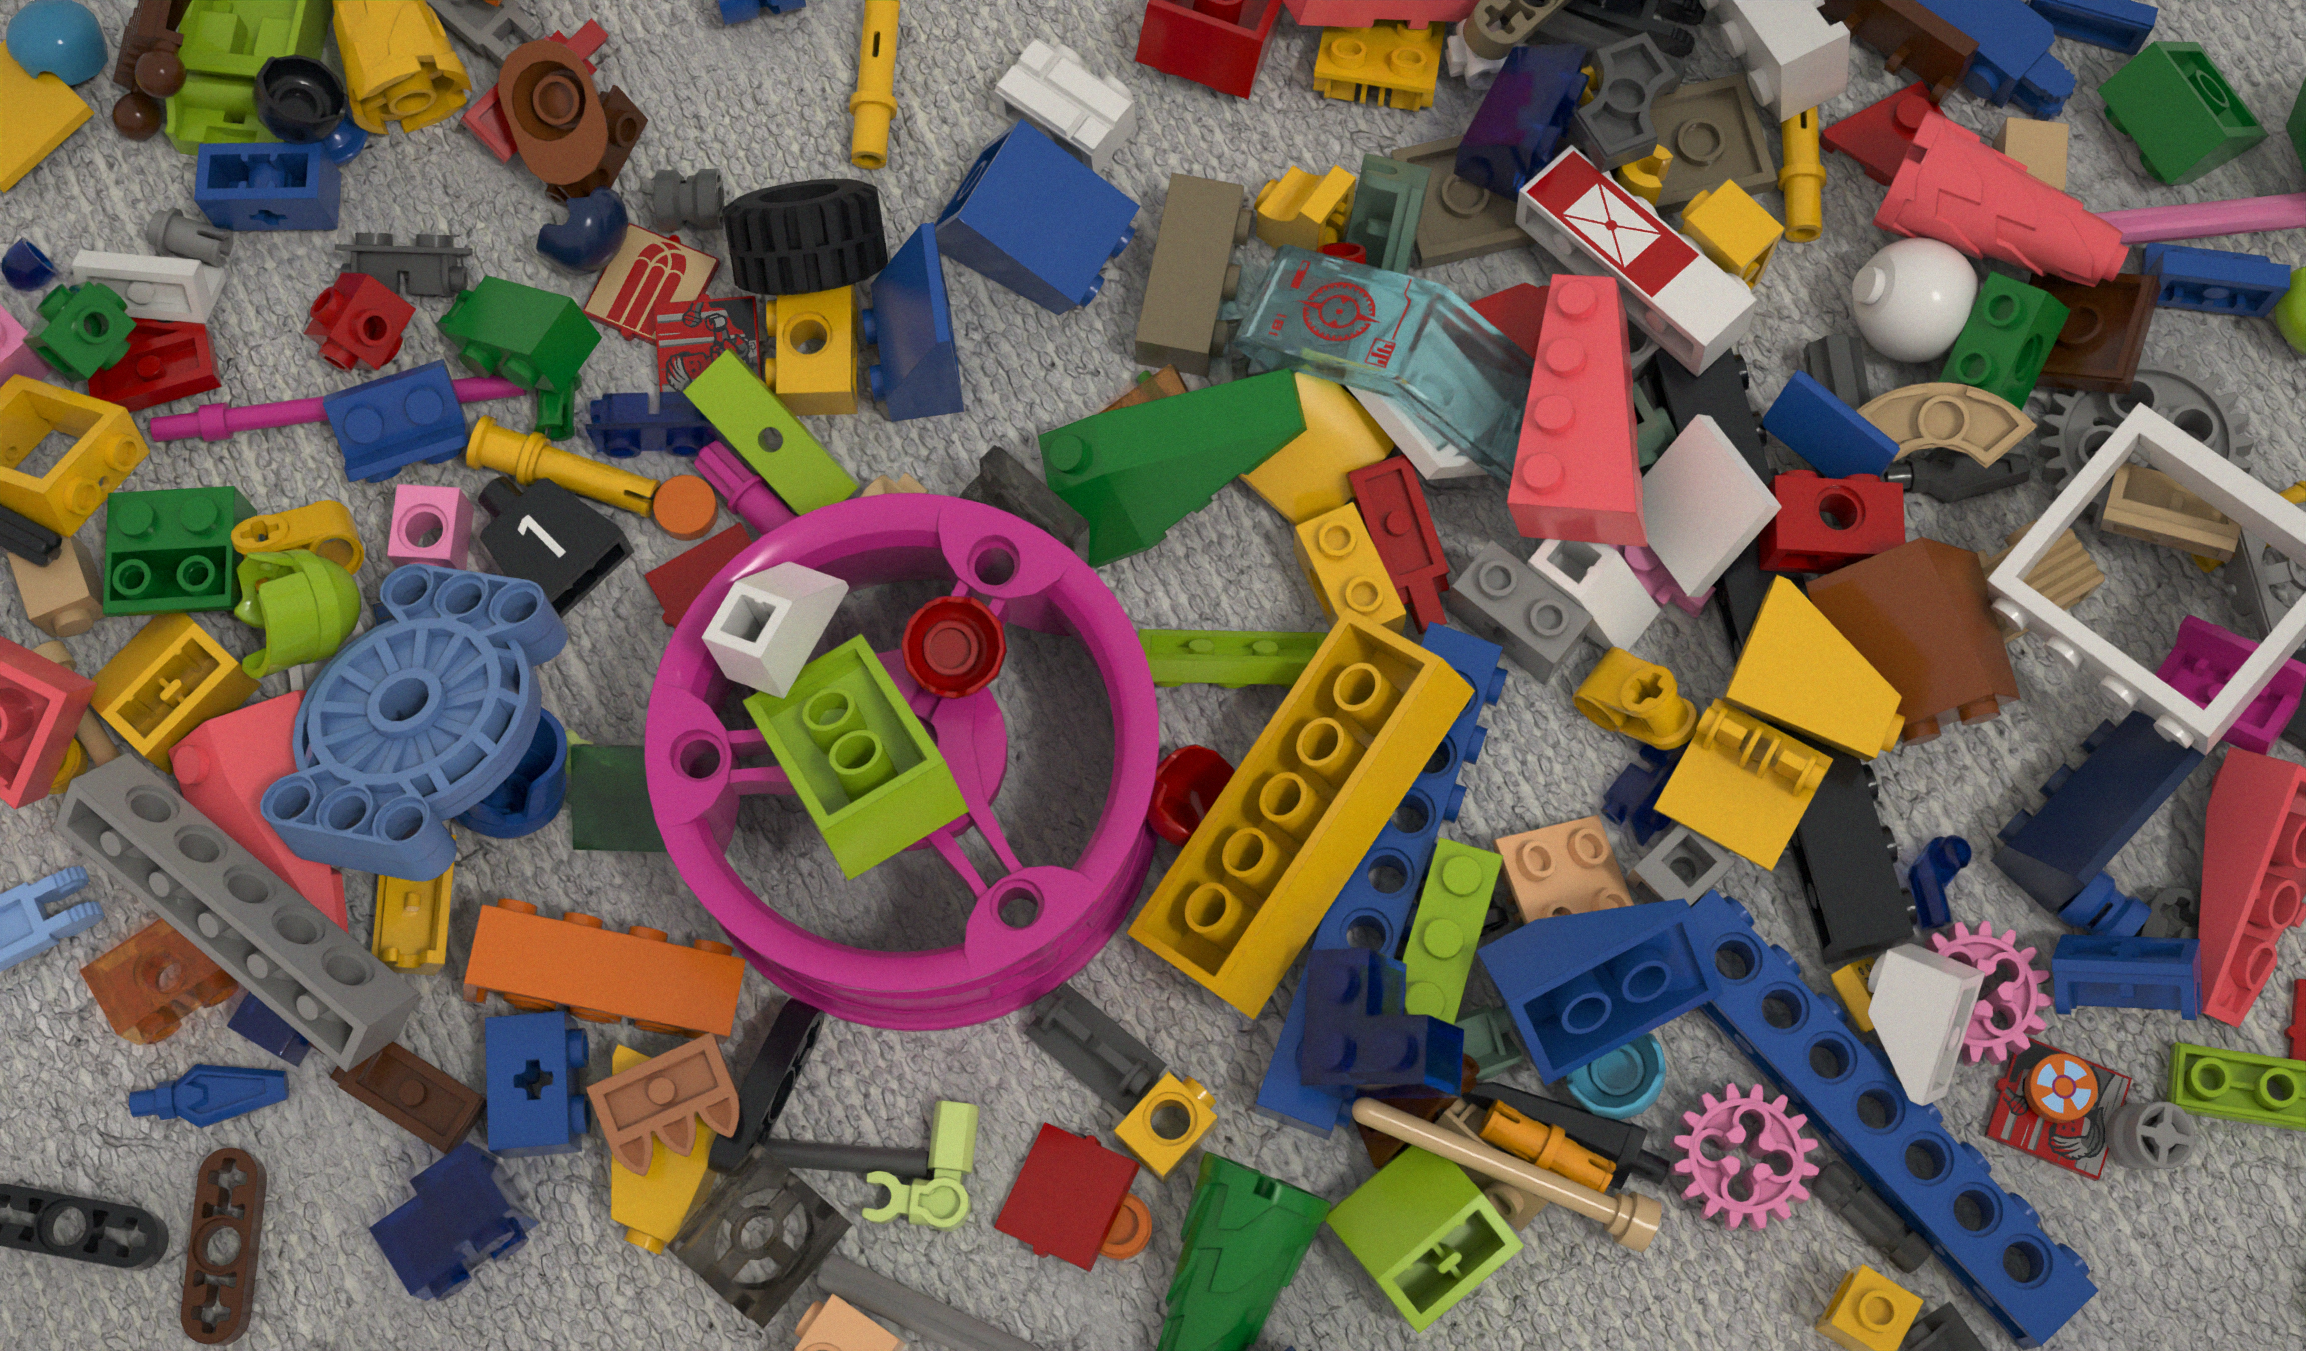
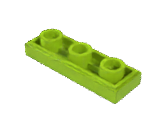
M732 348L723 352L683 391L690 401L799 516L824 506L845 501L861 486ZM768 427L775 428L782 434L783 443L780 449H773L766 444L764 433Z
M2175 1042L2170 1046L2166 1102H2171L2181 1107L2189 1115L2306 1132V1061ZM2268 1080L2276 1082L2283 1091L2282 1101L2276 1100L2269 1095L2267 1091Z

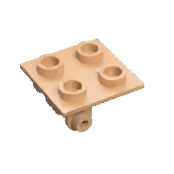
M1599 815L1506 836L1492 841L1494 852L1504 855L1499 873L1507 893L1512 892V894L1506 897L1507 904L1509 906L1517 904L1519 912L1513 915L1516 924L1524 922V925L1536 919L1634 906Z

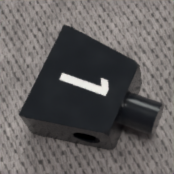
M501 476L491 481L479 495V504L494 518L482 530L479 536L506 577L525 579L538 583L561 619L635 552L624 532L616 524L549 478L539 479L522 493L507 477Z

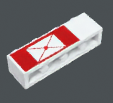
M1572 145L1519 190L1515 223L1576 275L1615 277L1627 318L1696 377L1702 374L1749 331L1758 299L1752 295L1748 285L1739 276L1733 273H1725L1705 256L1701 246L1692 237L1686 234H1678L1659 218L1654 207L1641 196L1631 195L1613 180L1609 171L1600 174L1591 159L1584 156Z

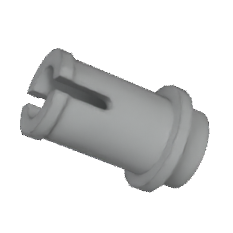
M170 208L168 211H156L148 227V243L156 246L159 254L169 256L171 253L176 252L211 263L218 268L224 266L227 262L226 258L219 256V254L221 253L229 257L233 246V233L231 230L220 229L183 217V212L177 208Z

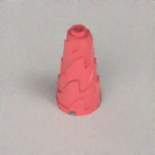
M1927 110L1872 225L1907 239L1930 238L1950 245L1960 253L1979 260L1987 256L2042 277L2050 273L2091 287H2095L2101 278L2113 282L2129 251V247L2120 244L2122 231L2095 214L2083 209L2084 205L2080 200L2027 173L2028 167L1980 142L1981 137L1940 114Z

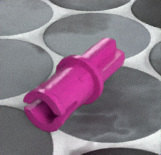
M715 440L698 452L699 455L694 461L696 469L728 501L727 509L735 515L740 513L762 535L797 518L767 488L768 482L761 474L754 475L723 442Z

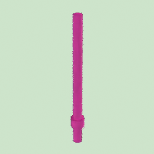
M491 375L489 378L477 376L452 380L461 403L517 397L527 394V390L516 386L508 379ZM324 396L233 408H230L227 402L200 405L198 412L151 418L150 428L155 442L201 436L205 442L232 439L234 432L327 421L329 418L323 406Z

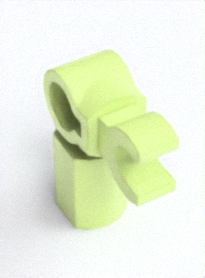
M936 1101L927 1169L935 1172L934 1180L915 1178L912 1185H903L895 1176L888 1172L875 1171L868 1173L866 1182L873 1186L887 1187L891 1192V1199L889 1204L883 1209L863 1208L862 1217L873 1224L884 1225L893 1222L900 1215L909 1216V1224L932 1226L934 1229L943 1232L954 1231L962 1227L969 1219L972 1210L971 1199L962 1182L963 1175L972 1174L980 1107L970 1103Z

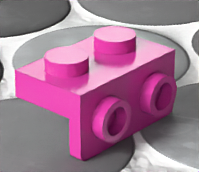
M2187 615L2180 624L2175 647L2155 676L2205 710L2260 644L2234 634L2222 626L2211 624L2193 615ZM2289 658L2221 737V740L2243 750L2267 756L2299 707L2306 683V664Z

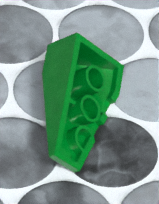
M1286 368L1092 415L1038 436L1049 494L1090 566L1099 568L1152 549L1167 537L1166 530L1191 511L1198 514L1213 502L1212 495L1238 475H1249L1305 432L1307 426L1294 371Z

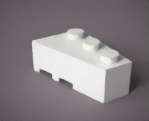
M1699 0L1706 11L1713 8L1716 10L1723 23L1719 26L1728 52L1734 59L1740 56L1743 57L1751 71L1747 74V79L1755 99L1762 107L1770 104L1780 123L1847 91L1850 31L1842 21L1829 26L1817 10L1818 7L1825 4L1824 0Z

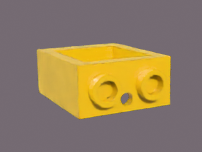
M14 374L0 388V504L57 532L59 535L71 538L108 498V493L115 491L145 459L150 450L126 407ZM52 430L81 438L42 479L14 470ZM103 477V483L100 487L99 481Z

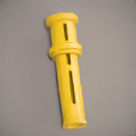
M488 415L482 416L477 422L466 454V463L469 468L479 471L484 466L516 476L517 483L526 487L546 477L565 490L640 514V516L647 519L653 512L654 500L649 498L652 494L655 495L661 486L660 480L649 479L552 447L551 440L546 438L545 434L534 431L529 436L498 426L497 419Z

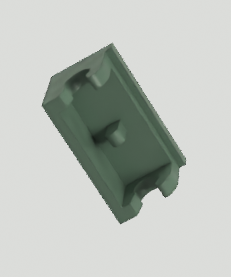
M1365 153L1346 242L1360 244L1366 248V266L1360 274L1354 276V285L1363 288L1370 294L1371 290L1386 275L1390 274L1404 289L1432 168Z

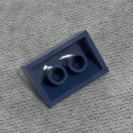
M2133 710L2117 725L2106 718L2080 745L2089 755L2079 766L2073 770L2064 763L2038 790L2047 799L2039 809L2031 815L2022 808L1996 835L2005 845L1990 861L2047 912L2052 913L2084 889L2206 756L2191 745L2186 749L2173 739L2168 742L2155 730L2153 724L2156 720L2146 714Z

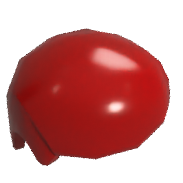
M941 596L926 602L922 608L918 609L909 618L901 641L907 673L926 692L949 699L966 698L980 693L999 676L1007 653L1004 629L1001 622L988 606L974 597Z
M1197 744L1176 749L1157 765L1155 785L1146 816L1152 829L1169 844L1184 848L1235 773L1234 768L1216 751Z

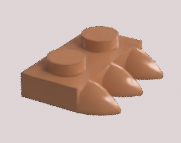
M712 1032L586 1087L610 1150L625 1168L640 1176H646L651 1165L653 1136L657 1135L675 1153L689 1157L696 1139V1117L700 1116L711 1129L728 1138L734 1136L739 1121L740 1105L738 1099L741 1097L717 1038Z

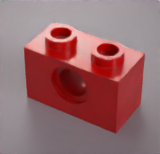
M1790 470L1780 475H1775L1767 485V488L1782 508L1759 533L1760 570L1829 574L1905 544L1903 483L1881 482L1880 477L1873 474H1853L1843 479L1818 478L1815 472L1809 470ZM1819 512H1827L1834 515L1839 520L1842 530L1828 527L1822 521Z

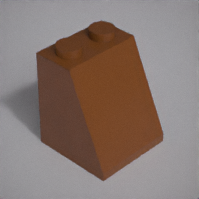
M1920 537L1805 583L1813 605L1902 697L1896 713L1905 717L1898 737L1899 740H1902L1904 746L1920 745L1933 741L1942 736L1940 727L1957 721H1961L1962 725L1968 726L1995 719L2001 715L1999 706L2021 699L1995 611L1990 608L1992 601L1988 598V588L1977 553Z

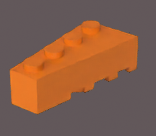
M500 898L496 907L482 904L464 979L463 1001L486 1004L488 992L504 994V1002L515 1005V1009L534 1013L555 1011L556 1005L562 1004L570 1006L568 1014L579 1018L581 1021L618 1025L621 1024L622 1017L635 1019L634 1028L641 1031L694 1040L712 1032L716 1036L718 1043L723 1045L729 1039L746 963L744 958L731 956L733 947L724 943L702 939L694 940L693 948L667 943L668 934L666 932L643 926H630L628 934L602 929L603 920L581 913L565 912L562 921L536 915L537 906L514 899Z

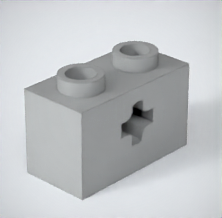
M1492 539L1452 585L1446 610L1485 640L1503 646V654L1545 686L1584 640L1593 619L1590 613Z

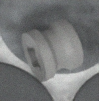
M2171 1102L2128 1103L2119 1107L2112 1114L2106 1128L2107 1144L2112 1156L2121 1165L2129 1169H2175L2188 1160L2192 1155L2195 1145V1129L2190 1117L2181 1107ZM2143 1137L2149 1138L2151 1144H2145Z

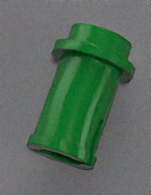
M579 372L575 374L561 395L538 388L537 418L534 431L545 434L546 428H548L546 438L551 441H566L575 436V391L582 386V376Z

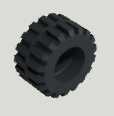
M818 179L781 184L744 194L722 209L735 286L745 291L762 295H795L831 290L863 281L884 269L887 263H889L878 190L876 186L854 179Z

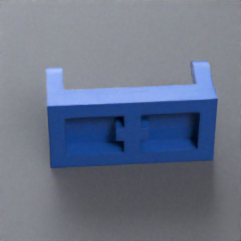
M2061 935L2051 959L2057 1014L2071 1015L2072 1009H2076L2077 1006L2181 1010L2182 1020L2197 1021V1014H2201L2203 1009L2200 939Z

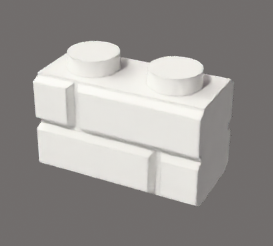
M1039 38L1034 39L1018 58L1017 64L1015 66L1012 65L996 85L994 94L997 113L1013 124L1021 118L1081 163L1096 174H1099L1112 158L1113 152L1120 148L1134 130L1136 111L1132 93L1118 79L1107 75L1101 80L1084 69L1085 65L1082 59L1066 45L1056 44L1052 48Z

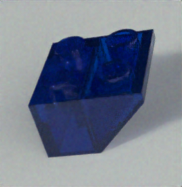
M1577 43L1513 47L1458 146L1454 174L1518 203L1519 190L1555 159V154L1552 152L1559 137L1561 136L1566 139L1571 132L1569 126L1573 115L1578 109L1582 108V104L1579 101L1590 78L1589 75L1581 72L1587 48Z

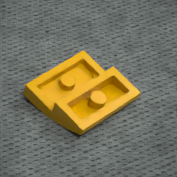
M6 39L0 43V190L3 193H6L95 114L56 74L43 71L39 73L37 79L32 78L19 65L18 61H15L9 55Z
M1309 357L1300 359L1292 369L1307 430L1249 475H1238L1239 478L1293 526L1344 506L1353 496L1346 475L1349 472L1382 462L1396 445L1370 413Z

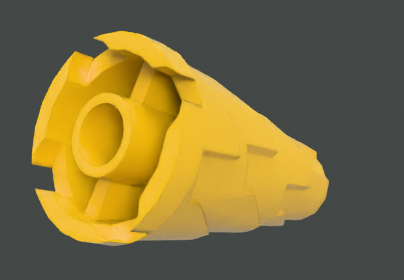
M332 0L335 12L333 25L346 76L349 108L355 123L360 128L372 133L389 135L385 121L400 120L403 132L409 133L447 119L467 103L463 89L469 90L472 93V85L466 66L458 59L440 20L431 6H428L426 0Z

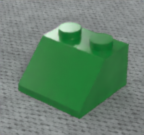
M2154 41L2097 89L2098 93L2108 104L2104 107V113L2109 122L2120 133L2132 136L2143 151L2139 155L2143 167L2154 179L2161 183L2166 181L2168 185L2191 184L2260 144L2270 136L2198 42Z

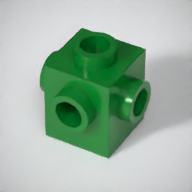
M90 281L72 285L69 289L65 285L60 284L39 304L36 311L42 318L22 341L72 383L88 380L99 367L104 371L112 368L129 350L131 344L125 338L135 328L137 323L124 313L128 308L125 301L104 284L97 283L94 286Z

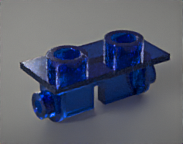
M648 392L603 393L602 399L591 400L590 416L592 424H586L585 429L597 452H604L607 456L621 459L637 457L641 454V451L663 450L674 456L693 457L698 456V452L704 446H708L715 440L719 441L713 424L683 392H660L659 414H649L650 396Z
M1692 738L1680 747L1670 750L1656 749L1646 743L1638 753L1640 758L1653 765L1654 769L1648 773L1630 762L1614 784L1603 795L1606 803L1600 809L1602 814L1619 826L1627 819L1637 844L1642 847L1655 831L1663 830L1672 821V819L1653 810Z

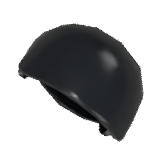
M299 54L278 58L274 56L269 57L257 73L252 88L251 99L259 122L275 137L298 145L312 144L328 138L340 127L349 105V96L344 93L339 78L320 60Z

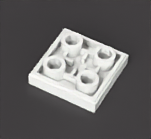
M1697 414L1642 478V502L1647 542L1688 597H1702L1782 508L1713 418L1707 415Z

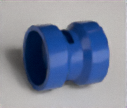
M2102 869L2084 889L2061 905L2056 916L2072 929L2082 928L2090 935L2133 937L2148 919L2152 909L2137 896H2125L2116 889L2115 879Z

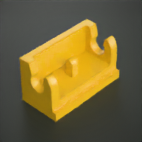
M451 835L453 839L456 841L457 835ZM454 862L446 872L429 881H410L378 874L371 953L393 972L435 976L445 965Z

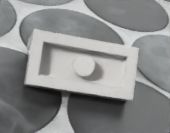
M79 250L71 265L76 284L90 281L94 286L97 283L104 284L125 301L128 308L124 313L134 318L206 324L226 282L223 267L202 265L201 260Z

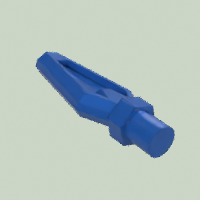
M195 1064L177 1081L158 1082L155 1089L131 1091L129 1095V1108L133 1118L158 1115L160 1120H167L180 1116L195 1126L204 1128L288 1100L289 1080L287 1072L281 1070Z

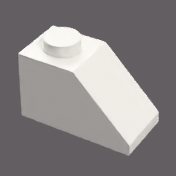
M1909 943L1888 949L1886 955L1882 954L1876 960L1868 980V990L1874 993L1868 1015L1909 1100L1924 1106L1946 1096L1986 972Z

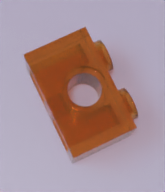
M163 918L79 970L115 1033L139 1046L143 1043L148 1045L155 1044L170 1037L181 1027L182 1023L180 1020L201 1006L209 1008L226 1001L239 989L236 979ZM180 963L181 975L178 982L171 989L161 992L159 979L162 972L168 966Z

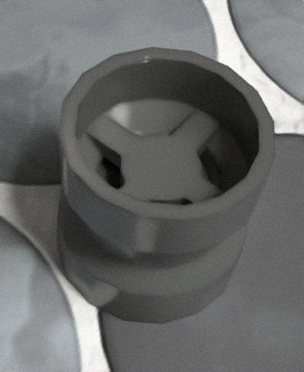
M700 169L695 175L688 176L687 180L677 170H657L654 181V203L659 230L680 231L685 226L687 220H689L690 224H697L702 230H722L724 226L722 209L725 207L720 170Z

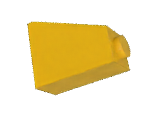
M1776 575L1770 582L1721 700L1735 708L1866 762L1876 759L1880 750L1887 753L1892 751L1905 721L1904 716L1896 713L1902 698L1900 694L1789 579Z
M618 1044L612 1056V1076L652 1058ZM700 1116L695 1118L696 1139L689 1157L682 1156L669 1149L657 1135L652 1137L653 1157L646 1176H640L625 1168L612 1153L611 1219L628 1228L623 1240L660 1256L665 1244L684 1251L718 1174L708 1168L709 1154L717 1132L711 1129Z

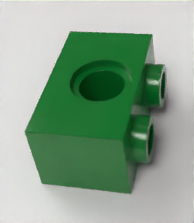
M1991 271L1938 382L1963 384L1985 390L2008 401L2022 411L2071 310L2047 291Z

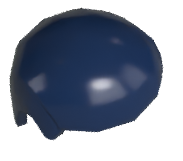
M606 185L594 188L589 197L567 199L566 204L570 210V217L565 224L554 225L547 223L542 226L536 244V249L541 258L575 275L593 274L611 263L625 241L628 217L625 204L619 193Z

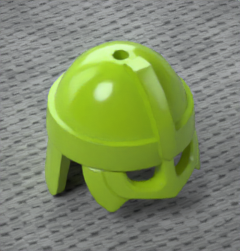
M307 549L246 553L247 558L237 567L243 598L235 607L234 614L242 622L252 627L266 629V648L246 656L242 661V671L249 677L258 679L300 664H312L334 656L338 647L355 630L361 614V596L352 575L337 562L315 555ZM268 578V582L262 583L259 586L257 594L255 589L256 581Z

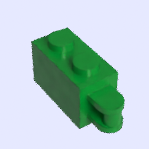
M488 275L483 278L474 292L461 290L455 298L456 302L448 313L442 315L436 323L439 331L461 351L458 355L460 362L474 374L483 378H489L492 374L508 379L516 386L527 391H531L536 387L560 395L602 339V336L571 297Z

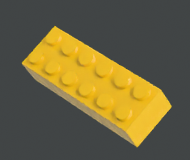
M1347 607L1126 934L1255 1020L1475 690L1443 658Z

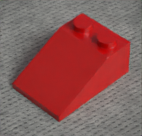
M1149 0L1135 61L1153 67L1164 74L1177 75L1212 87L1220 93L1233 94L1248 100L1264 67L1286 5L1282 0Z

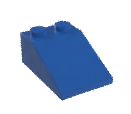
M934 222L919 225L871 283L873 307L862 309L867 345L878 344L881 364L869 366L874 401H886L891 422L965 412L950 302Z
M1685 898L1536 919L1476 950L1497 997L1507 1013L1516 1037L1545 1086L1724 993L1691 907Z

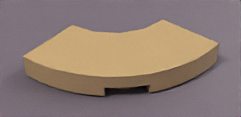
M1928 382L1897 388L1879 395L1856 410L1858 414L1899 445L1900 451L1893 462L1915 450L1944 447L1968 454L1987 469L2038 427L2025 413L1997 395L1979 388L1947 382Z

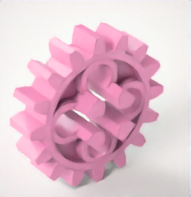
M1990 921L1980 922L1975 926L1972 935H1969L1967 928L1962 922H1958L1948 929V941L1936 932L1924 942L1927 950L1948 958H1956L1963 964L1986 972L1984 979L1996 971L1997 964L2005 966L2011 974V982L2004 981L1975 1004L1961 1047L1964 1066L1972 1067L1979 1062L1982 1052H1985L1987 1059L1994 1066L2007 1060L2006 1047L2016 1055L2027 1050L2031 1046L2024 1033L2037 1035L2044 1031L2047 1026L2039 1016L2035 1015V1012L2045 1010L2053 1005L2052 997L2038 993L2037 986L2050 977L2049 971H2032L2028 964L2038 951L2034 946L2026 948L2021 952L2014 949L2012 946L2015 942L2016 931L2012 929L2006 931L1998 939L1993 938ZM2001 1011L2006 1016L2008 1021L2006 1030H1999L1992 1025L1990 1018L1993 1017V1012Z
M1734 1083L1727 1084L1722 1088V1103H1718L1708 1092L1697 1099L1703 1116L1701 1117L1690 1111L1683 1113L1678 1121L1690 1133L1689 1135L1674 1136L1670 1140L1669 1147L1684 1153V1160L1670 1167L1671 1175L1688 1176L1691 1183L1680 1194L1681 1198L1685 1201L1699 1195L1705 1201L1699 1217L1707 1220L1716 1212L1725 1213V1230L1729 1231L1738 1228L1742 1217L1748 1218L1749 1225L1754 1232L1761 1231L1766 1228L1767 1211L1780 1223L1788 1219L1792 1215L1785 1200L1789 1199L1799 1204L1807 1201L1810 1194L1805 1187L1799 1184L1800 1179H1812L1819 1173L1818 1167L1804 1162V1155L1818 1147L1816 1139H1801L1797 1132L1808 1120L1805 1114L1796 1115L1789 1119L1783 1113L1788 1097L1782 1094L1770 1104L1763 1102V1087L1759 1084L1753 1085L1745 1098H1740L1739 1091ZM1742 1114H1751L1758 1120L1760 1131L1748 1143V1155L1752 1158L1760 1159L1769 1154H1778L1785 1159L1787 1172L1784 1176H1776L1772 1174L1774 1172L1769 1164H1755L1745 1171L1742 1176L1741 1183L1748 1190V1198L1744 1202H1738L1729 1195L1727 1185L1729 1180L1740 1171V1160L1730 1155L1718 1161L1707 1160L1700 1151V1143L1703 1139H1712L1716 1141L1714 1143L1720 1151L1729 1152L1743 1143L1746 1137V1130L1739 1124V1118Z

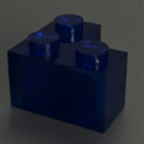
M1371 948L1309 950L1301 1086L1339 1099L1361 1097L1461 1098L1464 1029L1428 1014L1404 1015L1407 964Z
M467 1141L411 1179L409 1182L418 1195L368 1229L410 1296L425 1301L435 1297L436 1301L440 1302L464 1289L472 1281L469 1272L490 1257H492L494 1262H499L519 1251L529 1241L526 1233L540 1224L499 1158Z

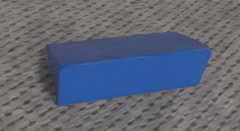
M1799 369L1786 384L1762 421V425L1767 431L1830 479H1843L1853 474H1873L1881 478L1900 451L1899 445L1806 372Z

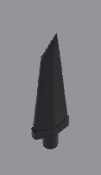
M1496 1082L1477 1084L1470 1092H1464L1460 1096L1486 1112L1497 1098L1523 1115L1547 1127L1554 1123L1565 1129V1137L1587 1150L1616 1163V1169L1612 1173L1613 1177L1609 1184L1616 1189H1622L1630 1173L1661 1185L1668 1172L1669 1160L1642 1149L1648 1130L1633 1122L1628 1124L1615 1119L1595 1116L1590 1111Z

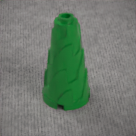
M1205 1151L1180 1233L1183 1246L1166 1296L1165 1303L1169 1309L1156 1351H1247L1249 1345H1254L1260 1338L1283 1288H1287L1293 1282L1332 1202L1286 1181L1272 1178L1260 1173L1261 1171Z

